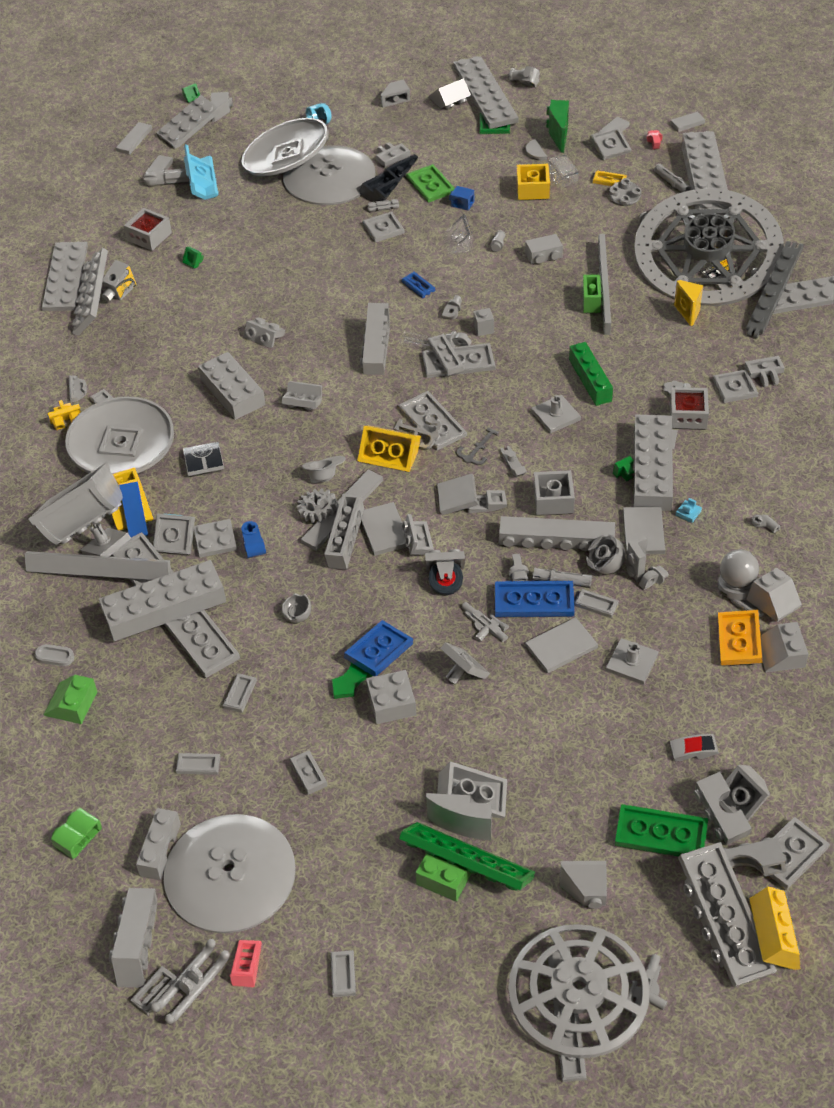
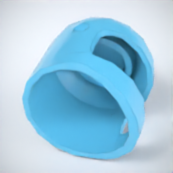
M319 103L306 108L307 118H322L326 121L325 125L331 121V110L325 103Z

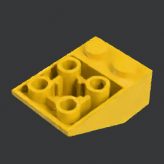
M135 467L114 473L113 476L118 485L138 481L145 521L154 520ZM122 500L120 501L122 505L111 514L119 531L127 529Z

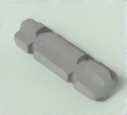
M397 199L368 203L369 212L399 208Z

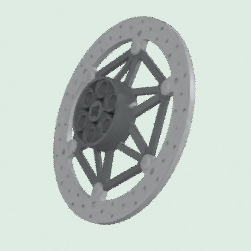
M712 188L689 190L665 199L645 216L635 237V257L642 275L656 290L675 299L676 283L678 280L695 284H730L731 288L703 290L701 305L706 306L736 303L762 290L766 286L784 248L783 235L778 222L764 206L743 194ZM715 203L731 207L729 209H688L687 206ZM675 212L677 217L660 239L652 240L658 225ZM742 212L748 214L759 224L766 240L758 239L740 214ZM682 220L685 225L684 234L665 241ZM735 220L738 221L751 240L735 234L733 225ZM684 240V245H671ZM734 240L740 241L747 245H735ZM732 251H753L736 273L730 253ZM652 252L660 254L677 279L675 281L670 280L659 270L653 260ZM666 252L688 253L682 273L679 272ZM760 252H767L760 269L748 280L743 281L741 277ZM691 259H695V260H697V261H700V262L688 273L689 266H690V263H691ZM727 259L730 273L721 265L720 260ZM706 263H712L725 278L693 277Z

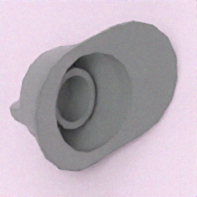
M334 456L320 461L308 462L303 464L302 468L308 470L311 483L326 482L333 478L336 466L343 463L346 457Z

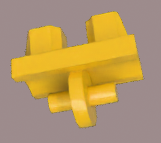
M60 400V406L54 407V411L48 413L50 423L53 424L56 430L65 428L64 420L70 419L72 423L81 413L79 404L71 406V403L63 404V401Z

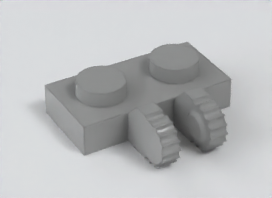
M388 142L385 144L386 149L382 146L377 148L379 154L376 155V159L384 167H387L409 157L410 150L402 143L394 147Z
M779 356L745 361L744 366L751 378L760 377L763 387L768 386V375H770L774 385L779 384L777 374L784 373L785 369Z

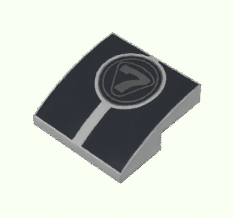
M219 442L183 448L188 476L224 469Z

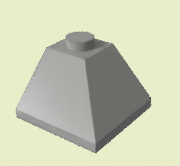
M738 765L725 780L730 789L729 797L721 800L719 805L727 813L742 810L747 821H749L770 795L765 780L751 766Z
M561 861L560 887L583 906H589L592 909L606 906V861Z

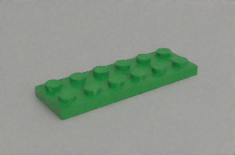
M418 822L402 830L399 838L405 841L407 846L424 849L428 855L445 858V861L449 864L464 866L468 872L485 875L487 880L506 884L505 886L510 890H522L533 880L536 873L533 870Z

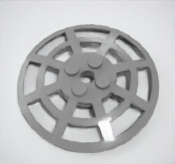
M580 924L563 925L551 928L537 935L520 951L510 972L509 1000L518 1024L528 1037L539 1046L565 1057L594 1058L619 1049L631 1040L640 1029L649 1005L650 988L648 976L637 954L626 942L616 935L594 926ZM564 931H586L596 935L592 942L586 940L563 941L559 933ZM548 936L551 937L555 945L543 952L536 963L523 960L526 953L536 943ZM605 937L624 948L634 962L621 964L620 960L611 951L601 946ZM581 946L588 947L589 950L585 958L572 957L567 947ZM557 951L563 959L556 968L543 965L547 958ZM598 952L608 957L615 966L602 969L594 962ZM518 969L531 971L530 992L532 998L521 1004L518 1003L516 994ZM639 971L641 975L643 993L640 1006L627 999L629 983L626 973ZM538 974L551 977V989L539 994L537 989ZM620 975L622 984L621 996L607 989V978ZM575 981H582L586 987L579 990L574 988L573 983ZM555 999L558 1005L563 1008L560 1018L549 1012L543 1003ZM605 999L616 1004V1007L610 1014L603 1019L600 1018L597 1008ZM536 1007L546 1020L556 1026L552 1040L534 1029L523 1013ZM623 1009L635 1014L636 1018L627 1030L617 1038L609 1041L604 1027L612 1023L621 1014ZM572 1013H588L592 1023L575 1024L570 1023L569 1020ZM566 1030L579 1033L595 1031L600 1045L573 1047L563 1045L561 1041Z

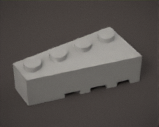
M368 303L365 334L363 335V358H360V368H363V374L384 375L390 333L389 303Z
M129 888L127 897H123V913L118 916L119 929L118 932L114 933L113 938L114 949L109 952V963L113 964L117 987L142 988L145 985L146 980L144 979L143 970L148 968V949H151V930L154 929L158 903L155 888Z

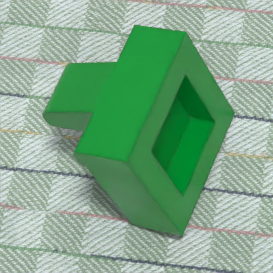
M196 83L181 88L187 103L194 101L200 96Z
M186 247L182 262L192 268H197L199 263H202L204 255H201L202 252L192 247Z
M631 456L614 464L612 474L616 478L622 476L626 482L633 479L631 474L634 473V460Z

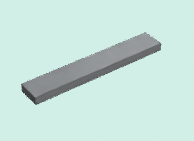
M368 469L345 494L361 495L362 501H364L380 485L383 477ZM341 498L337 501V510L333 511L334 515H328L327 520L322 518L321 522L318 521L301 538L302 544L317 551L330 537Z
M558 951L548 957V965L551 968H556L563 961ZM553 999L554 1015L560 1018L563 1008ZM572 1013L569 1022L580 1024L579 1014ZM566 1030L561 1044L583 1047L581 1033ZM559 1055L562 1082L587 1080L584 1058H571Z

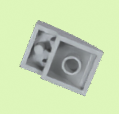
M426 793L427 819L452 833L491 841L492 804L470 803V795Z

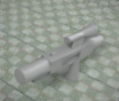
M467 602L463 603L462 609L466 611L465 615L475 622V628L478 631V634L474 637L475 640L481 642L489 632L502 642L508 639V636L501 629L505 631L509 628V625L501 622L494 615H490V620Z
M652 954L646 970L650 988L649 1002L664 1010L668 1002L658 996L660 988L657 983L661 966H659L661 957L657 954ZM633 981L627 999L633 1002V998H635V1004L640 1006L643 986L638 987V982ZM632 1013L631 1017L636 1018V1015Z

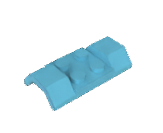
M185 144L184 162L192 194L204 200L217 197L218 188L212 157L197 158L189 153V147Z

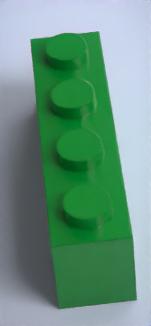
M582 342L569 346V361L594 404L598 406L612 402L613 386L588 344Z

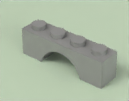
M778 837L773 839L765 838L760 842L752 844L743 843L735 848H723L732 868L748 865L758 869L764 876L787 871Z

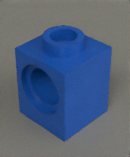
M456 186L449 196L451 207L469 211L475 202L474 190Z

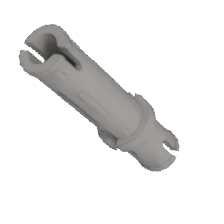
M662 164L655 166L654 172L672 184L674 189H678L681 192L692 190L691 186L686 184L681 177L674 175Z
M534 567L533 580L573 581V585L591 587L592 575L561 572L553 568L552 570Z

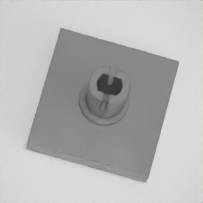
M555 395L550 400L531 408V412L550 434L581 420L579 413L562 395Z
M96 523L89 528L95 538L80 551L83 555L111 556L127 543L131 537L128 532L111 528L104 530L101 523Z
M621 638L606 667V672L644 685L658 657L659 651Z
M446 642L440 648L456 662L446 675V678L452 683L456 684L465 671L482 679L489 676L490 673L464 649Z

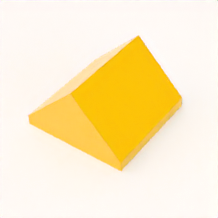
M678 280L676 283L674 306L687 323L693 326L700 312L703 285Z

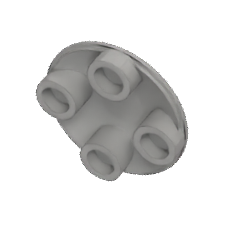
M624 178L610 187L609 195L619 205H632L640 199L641 188L631 182L630 179Z

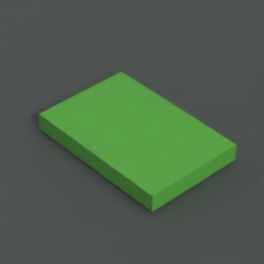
M433 164L406 174V178L428 203L450 195L451 191L455 189Z

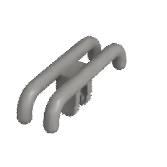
M214 939L207 940L205 947L161 998L151 1004V1010L157 1013L167 1005L180 989L187 994L174 1011L166 1015L165 1021L167 1024H173L181 1017L228 961L230 954L224 950L204 976L198 969L213 951L216 944Z

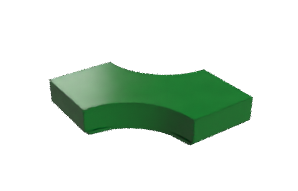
M350 662V667L345 674L332 679L334 699L354 697L357 686L366 678L373 676Z

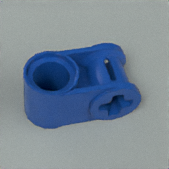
M253 521L245 522L241 527L247 558L266 554L264 541L257 523Z

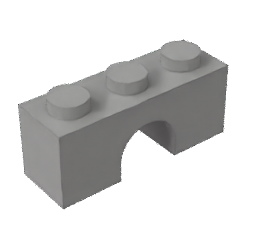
M717 772L696 782L694 794L698 802H702L706 808L704 812L710 822L713 821L718 839L720 841L723 840L726 845H729L749 836L752 828L742 810L727 813L720 808L719 802L729 797L730 789L722 774Z
M160 808L156 809L136 863L140 877L156 880L162 879L167 861L169 842H175L181 825L178 812Z

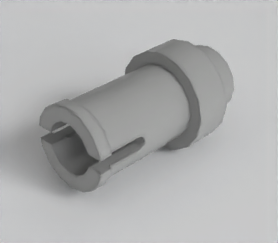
M502 230L496 231L495 237L490 243L492 250L495 252L502 250L504 246L505 232Z

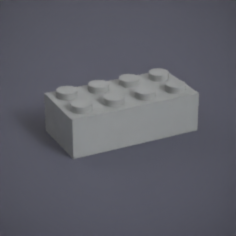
M229 352L198 366L200 380L235 420L266 405L264 391Z

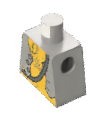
M118 260L113 262L103 278L102 283L105 292L102 294V298L107 302H110L113 297L122 300L137 285L128 264Z

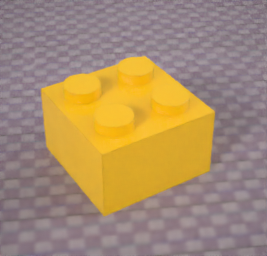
M548 164L517 165L518 200L550 199Z

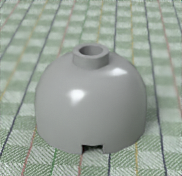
M601 535L589 546L588 551H590L589 557L586 556L588 565L595 571L602 574H611L619 570L623 565L626 552L623 544L614 536L609 535L605 537Z

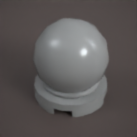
M743 549L732 550L727 553L720 564L719 591L726 593L730 599H747L752 583L757 580L760 570L757 558L751 552Z

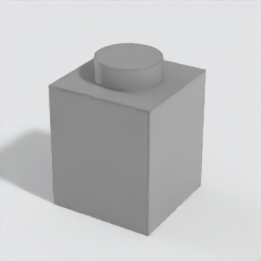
M491 309L473 311L474 328L477 336L493 334L494 317Z

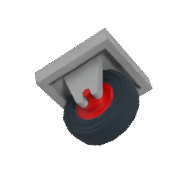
M451 549L448 552L431 550L429 553H425L426 571L430 570L428 580L431 588L440 595L448 596L456 593L463 584L461 569L465 568L464 551L459 549Z

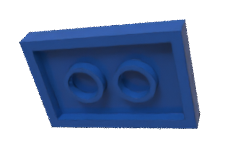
M382 620L344 652V658L375 677L413 645V638Z

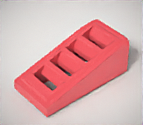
M239 940L230 974L232 986H255L262 945L261 941ZM243 949H251L254 950V953L242 951ZM241 957L252 958V960H241ZM240 966L250 967V969H240Z

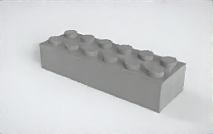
M635 414L634 507H661L662 511H671L673 501L672 416Z
M209 560L101 597L99 602L114 641L225 603L226 597L219 576L212 561Z

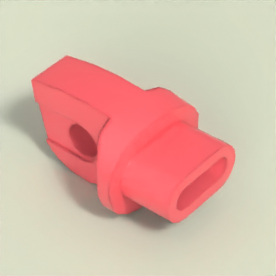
M658 130L649 131L647 133V142H652L653 149H660V141H662L663 135Z

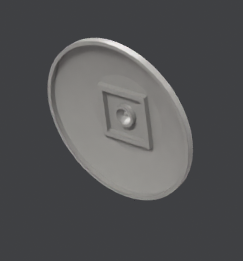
M300 118L279 124L258 136L246 148L242 156V165L249 174L255 176H271L289 171L305 163L321 150L328 139L327 126L323 121L315 118Z
M328 145L323 146L317 154L305 163L283 172V183L286 190L292 196L303 202L315 205L342 204L361 196L359 193L360 187L363 182L375 177V167L368 156L356 149L346 146Z
M139 397L106 399L88 407L73 420L66 434V449L72 462L86 473L94 471L106 462L110 466L112 474L134 467L136 472L140 473L154 466L167 454L173 443L174 427L169 414L161 406L150 400Z
M240 814L214 817L191 828L172 848L164 869L165 892L175 912L184 921L196 928L213 933H234L248 930L273 916L287 900L295 880V858L285 836L270 823L253 816ZM227 864L234 865L231 871L223 870V867Z

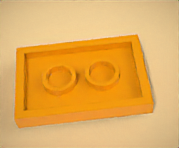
M758 610L718 612L721 665L763 663Z

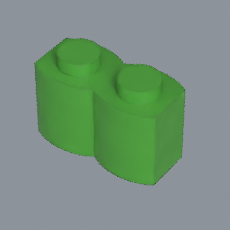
M81 808L77 809L75 812L70 813L65 824L54 830L51 837L53 846L70 858H76L102 829L100 820Z

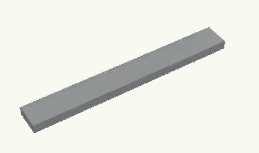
M599 234L598 258L604 335H611L605 234Z
M31 551L25 553L27 572L149 580L171 574L170 560Z

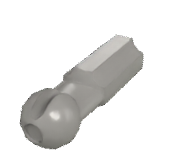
M186 168L155 172L148 171L143 176V181L147 186L190 182L186 174Z

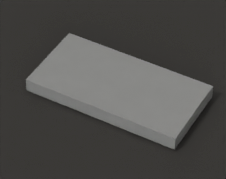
M490 343L452 347L464 366V371L452 375L496 370ZM433 350L422 351L427 378L448 376Z
M429 391L398 405L401 412L416 428L420 425L421 430L432 433L437 428V425L432 424L433 419L441 423L440 439L435 441L433 445L436 450L467 436V432ZM423 435L430 442L431 438Z

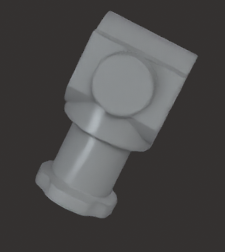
M526 66L521 70L512 68L509 71V80L512 82L515 80L520 81L524 85L536 87L539 83L540 73L534 67Z

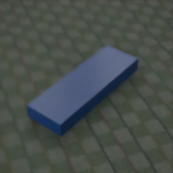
M138 481L119 485L123 496L122 502L130 537L141 532L148 536Z

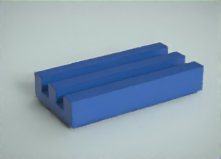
M415 272L401 279L403 284L421 298H424L425 295H430V292H435V287Z

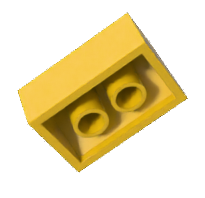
M364 426L357 461L410 472L418 453L421 436L374 426Z
M767 886L749 898L763 962L799 970L800 956L785 892Z

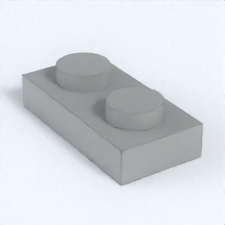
M310 750L290 758L291 764L308 795L327 787V781Z

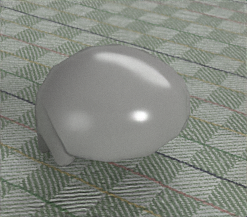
M294 593L282 604V614L288 621L300 623L307 620L310 616L312 606L307 595Z

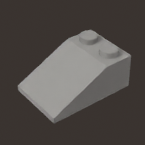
M451 761L439 772L437 794L470 795V803L492 804V817L505 818L507 779Z

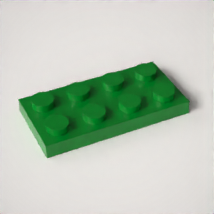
M621 804L615 846L679 857L682 854L705 847L708 818Z

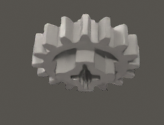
M323 488L320 491L314 489L311 493L308 491L307 496L302 495V500L297 501V510L300 517L304 518L305 521L311 519L312 523L315 520L321 522L322 518L327 520L328 515H334L333 511L337 510L338 505L335 494L330 493V490L324 492Z

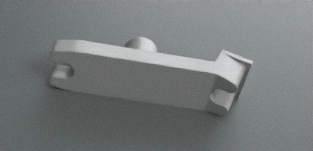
M507 446V450L500 449L513 475L516 478L518 475L524 476L527 471L520 464L516 453L509 446Z

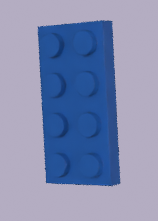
M495 581V617L574 616L573 581Z

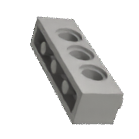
M342 494L324 554L329 568L345 570L348 568L365 509L361 495Z

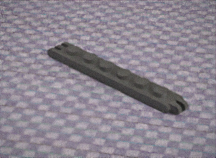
M786 242L747 324V336L751 337L753 332H755L754 338H758L760 333L764 334L800 257L804 244L800 243L797 248V243L793 242L790 247L791 242Z

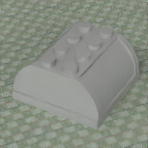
M107 462L45 501L29 518L32 525L35 524L49 541L56 545L61 542L63 545L71 540L72 536L76 533L78 535L81 534L91 523L95 525L103 519L102 517L106 513L110 515L122 505L120 502L123 499L122 492Z

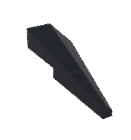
M413 154L386 167L382 174L363 182L359 193L370 202L386 200L417 161L418 156Z

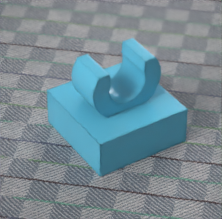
M689 498L688 501L685 500L678 508L676 516L693 523L700 514L702 507L696 505V501Z

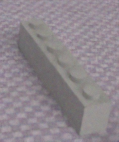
M501 516L499 545L507 547L523 546L526 548L542 547L544 549L562 548L563 550L581 549L588 551L589 546L599 536L604 535L606 537L612 535L615 537V522Z

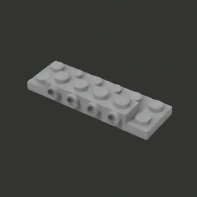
M721 842L680 855L678 859L687 877L683 887L685 895L688 898H692L695 905L693 906V914L696 919H701L704 926L702 928V935L712 945V959L715 963H719L721 968L725 967L733 988L776 973L777 970L774 964L763 962L753 915Z

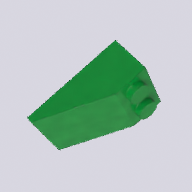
M551 100L550 106H547L546 115H549V119L546 121V128H549V134L560 152L564 153L569 120V101Z

